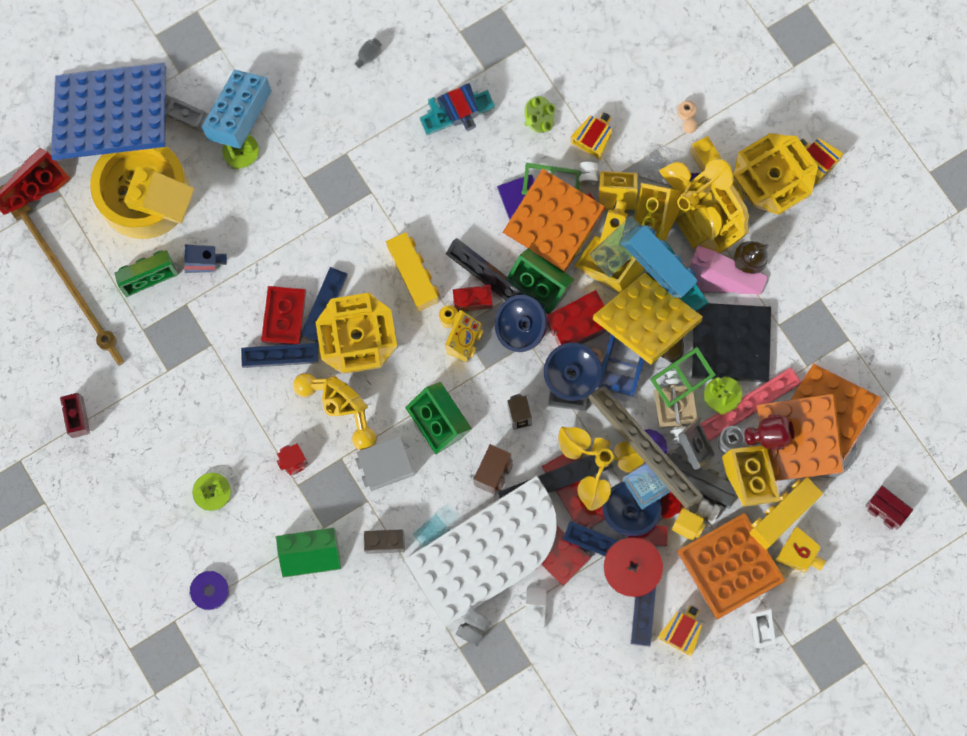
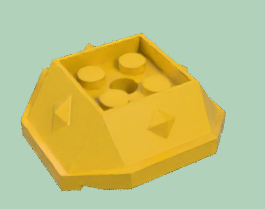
M769 133L738 152L733 175L753 207L780 215L811 196L818 165L797 136ZM769 173H776L778 178L771 177Z
M705 170L691 181L692 185L689 191L696 192L711 180L706 176ZM712 183L699 193L697 205H705L706 208L713 206L722 216L723 224L721 231L712 241L700 230L695 222L694 214L697 209L680 210L675 220L692 249H697V246H701L717 253H723L749 233V213L740 198V193L735 190L733 185L726 190H720Z
M369 292L330 299L327 307L316 321L321 359L342 374L381 368L398 348L392 310ZM354 333H361L360 339L355 340L352 338Z

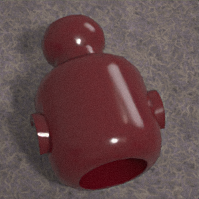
M780 414L769 415L768 418L760 421L758 428L748 427L744 431L745 441L748 445L752 446L760 442L764 448L773 449V451L793 444L795 437L791 419L787 416H780Z

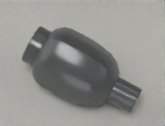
M376 38L367 40L358 52L359 59L354 64L360 69L364 63L373 61L380 53L382 43Z

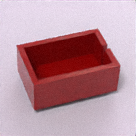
M596 290L546 315L547 326L552 335L555 336L558 346L566 343L584 344L607 332L606 329L593 320L594 314L605 306Z

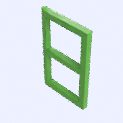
M533 163L525 164L522 194H527L529 191L527 190L529 168L551 171L553 175H555V172L576 175L575 188L579 190V176L581 175L579 170Z
M695 347L651 377L650 381L665 402L666 407L669 408L712 379L716 374L712 371L698 347ZM696 353L708 371L709 376L691 387L678 364ZM674 368L688 390L669 402L656 379Z

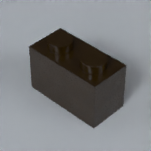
M517 394L511 396L507 400V407L513 430L532 426V416L526 395Z
M403 529L364 531V551L366 554L405 552V533Z

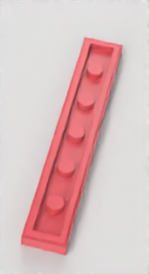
M790 367L744 396L736 409L723 415L717 413L702 422L701 425L708 441L710 442L720 436L726 427L735 426L758 412L757 405L772 403L799 386L801 381L794 370Z

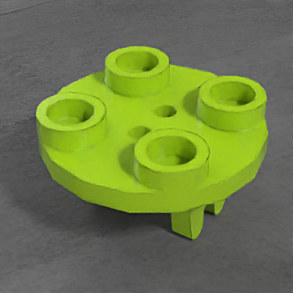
M542 96L530 98L525 106L526 121L524 125L529 126L530 129L537 133L551 131L556 111L555 105Z
M248 134L241 149L223 144V158L234 169L249 167L259 158L258 143L253 136Z
M718 377L711 380L705 387L704 399L710 409L723 415L736 409L743 399L742 388L732 378Z
M218 473L204 474L194 483L192 490L193 499L205 511L219 510L231 499L230 484L225 477Z

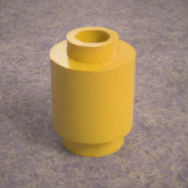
M446 305L440 309L439 319L443 327H453L458 315L455 307Z

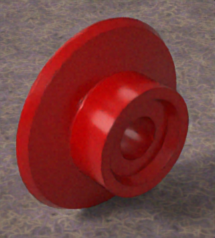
M671 491L661 497V516L663 518H672L676 514H680L681 510L685 508Z

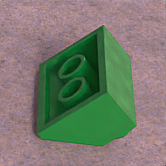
M527 248L519 255L507 276L543 303L546 314H550L555 310L575 281L574 278L534 253L530 248Z
M167 250L157 251L147 259L141 258L135 264L122 266L118 271L114 272L117 285L126 298L178 275Z
M441 382L424 388L405 407L435 454H439L461 440L472 430Z
M334 527L276 536L277 553L283 578L341 569L337 532Z

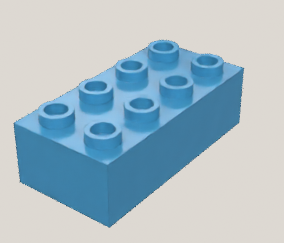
M233 70L202 126L207 140L241 149L272 92L267 77Z
M645 225L636 226L620 243L673 297H683L698 282L695 278L696 274L689 267L685 268L682 264L683 260L677 254H672L668 250L670 248L664 240H659L655 236L656 232L649 225L647 227Z

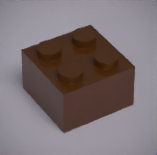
M489 444L473 478L474 486L493 495H496L497 491H501L505 484L504 476L505 474L509 475L513 467L511 453Z

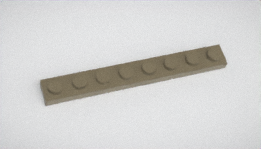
M605 386L598 388L588 396L590 401L686 509L702 500L703 495Z

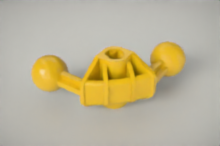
M301 373L295 377L293 389L301 397H310L316 390H323L322 402L327 415L343 416L354 414L357 429L352 435V443L355 448L361 451L376 444V434L367 426L365 409L368 408V405L346 382L341 381L336 376L315 379L309 373Z

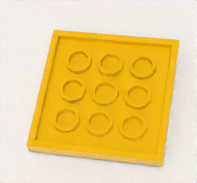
M644 273L595 313L593 320L652 365L702 321L703 316L678 297H673L658 282Z

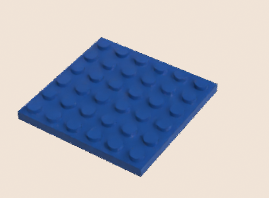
M165 62L55 75L51 142L52 160L166 147Z

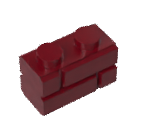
M79 393L61 396L60 401L63 406L62 412L67 435L71 438L91 434L83 396Z
M883 485L878 488L865 505L868 507L867 511L874 517L879 516L884 520L883 524L886 527L896 530L901 527L914 510Z

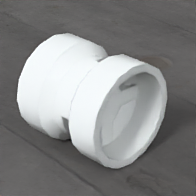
M594 162L580 163L579 171L581 175L579 176V183L585 186L596 185L598 183V177L596 176L598 164Z
M703 498L696 516H700V518L707 517V521L714 524L721 506L718 504L711 506L709 500Z

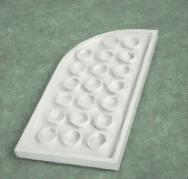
M536 476L404 560L445 627L466 615L469 609H476L525 578L544 562L552 549L556 536L557 520L554 505L546 489Z

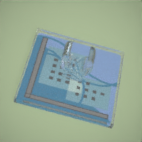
M646 463L621 478L641 510L671 492Z

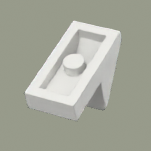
M527 587L525 627L544 628L546 588Z
M771 608L751 612L749 621L752 625L756 648L776 644Z

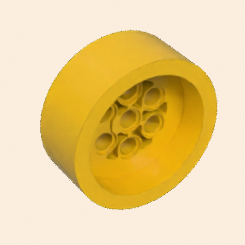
M166 146L102 154L91 174L90 191L95 206L114 230L130 238L150 239L161 236L178 225V222L137 210L131 211L124 202L126 195L121 196L122 191L128 190L131 183L129 178L134 174L136 166L158 172L190 186L184 168L171 149Z

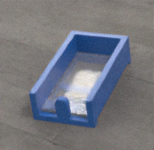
M612 334L602 364V375L598 387L605 386L610 391L634 397L644 359Z

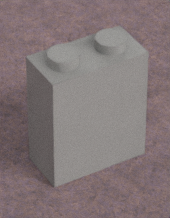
M401 436L357 452L358 458L355 461L358 469H363L365 476H362L365 488L369 486L371 491L414 476Z

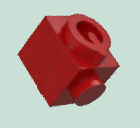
M298 443L291 447L290 445L284 446L279 450L280 452L277 454L279 460L276 462L281 471L285 470L291 476L306 468L308 462Z

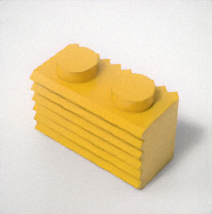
M683 508L672 531L693 541L694 537L699 538L705 527L702 523L704 519Z

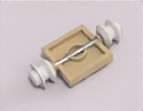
M674 368L662 375L666 378L662 384L669 386V388H662L669 402L688 390L686 386H676L682 380L677 378V372ZM655 389L653 392L659 429L675 427L670 431L675 436L671 442L681 445L678 434L686 428L683 425H690L698 420L694 393L691 392L667 408L665 402Z

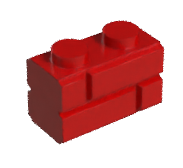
M490 285L452 289L454 307L458 312L459 310L466 312L493 308Z

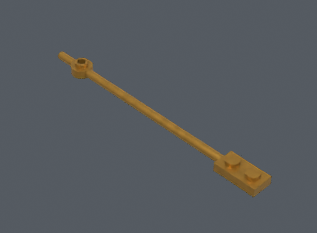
M27 203L25 206L11 212L16 221L22 218L98 334L96 337L97 345L102 350L109 351L118 366L122 365L125 361L115 348L116 337L112 332L104 331L29 217L28 213L32 211L29 204ZM108 337V341L103 342V338Z

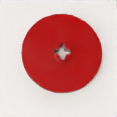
M625 538L616 542L607 552L603 566L604 575L608 584L619 594L628 597L643 596L651 592L660 582L663 573L662 558L658 550L650 542L641 538ZM630 562H633V564H638L639 567H637L636 569L637 572H633V570H628V567H630Z

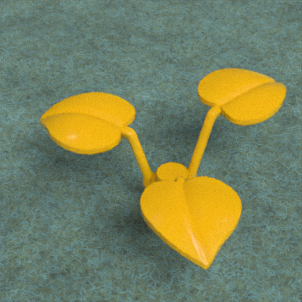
M723 159L710 161L705 167V174L711 180L696 192L689 191L692 182L689 181L691 179V172L685 164L673 162L660 169L661 175L674 189L684 191L677 201L679 208L683 211L697 209L694 214L696 224L710 241L716 238L723 224L720 212L713 206L706 208L705 205L697 204L699 202V193L712 183L720 190H726L732 186L734 175L729 163Z
M563 426L559 430V446L566 457L577 460L581 457L582 453L584 455H595V462L600 467L596 479L590 476L585 477L578 485V495L588 510L592 511L600 508L610 496L611 487L609 482L599 479L604 467L609 466L612 460L618 461V467L627 473L638 470L644 463V460L627 441L618 443L614 447V454L606 448L601 449L599 452L597 450L585 451L591 445L590 436L585 430L577 427Z

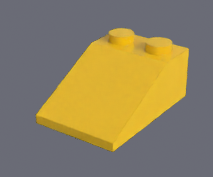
M136 166L124 202L130 209L182 224L195 189L158 172Z
M641 183L632 230L636 226L645 225L647 227L649 225L656 232L655 236L659 240L665 241L681 210L677 201L684 191Z
M594 236L574 266L609 289L621 293L639 278L645 268L626 248L600 242L601 238Z
M761 445L730 449L722 456L726 475L743 506L781 501L766 448Z

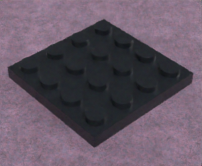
M709 303L697 311L703 317L702 321L693 328V349L698 347L712 371L716 374L712 379L729 377L735 381H769L771 307ZM694 353L692 355L691 378L704 379L709 376V373L697 354Z

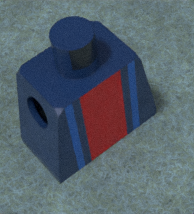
M470 83L438 97L439 106L454 126L463 123L466 131L473 130L476 127L473 118L478 116V108Z
M185 244V273L215 272V265H227V254H215V246Z

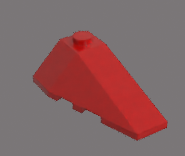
M39 148L20 166L0 190V212L6 215L31 201L41 199L44 195L54 193L71 178L56 160H52L48 151Z

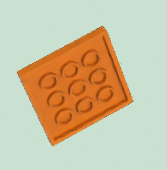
M542 169L502 233L524 247L530 248L534 253L566 272L606 207Z
M813 363L791 400L835 394L844 463L881 403L882 397Z
M835 394L757 405L759 423L761 420L768 418L769 415L780 414V416L790 418L794 427L795 437L793 444L781 450L773 451V449H767L775 481L845 473Z
M745 513L677 550V554L716 620L785 582L768 550H765L749 533L753 527Z

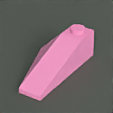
M697 246L690 265V269L696 274L695 278L698 280L696 285L701 292L706 293L734 292L738 294L761 295L768 277L761 273H744L735 267L734 260L701 246Z

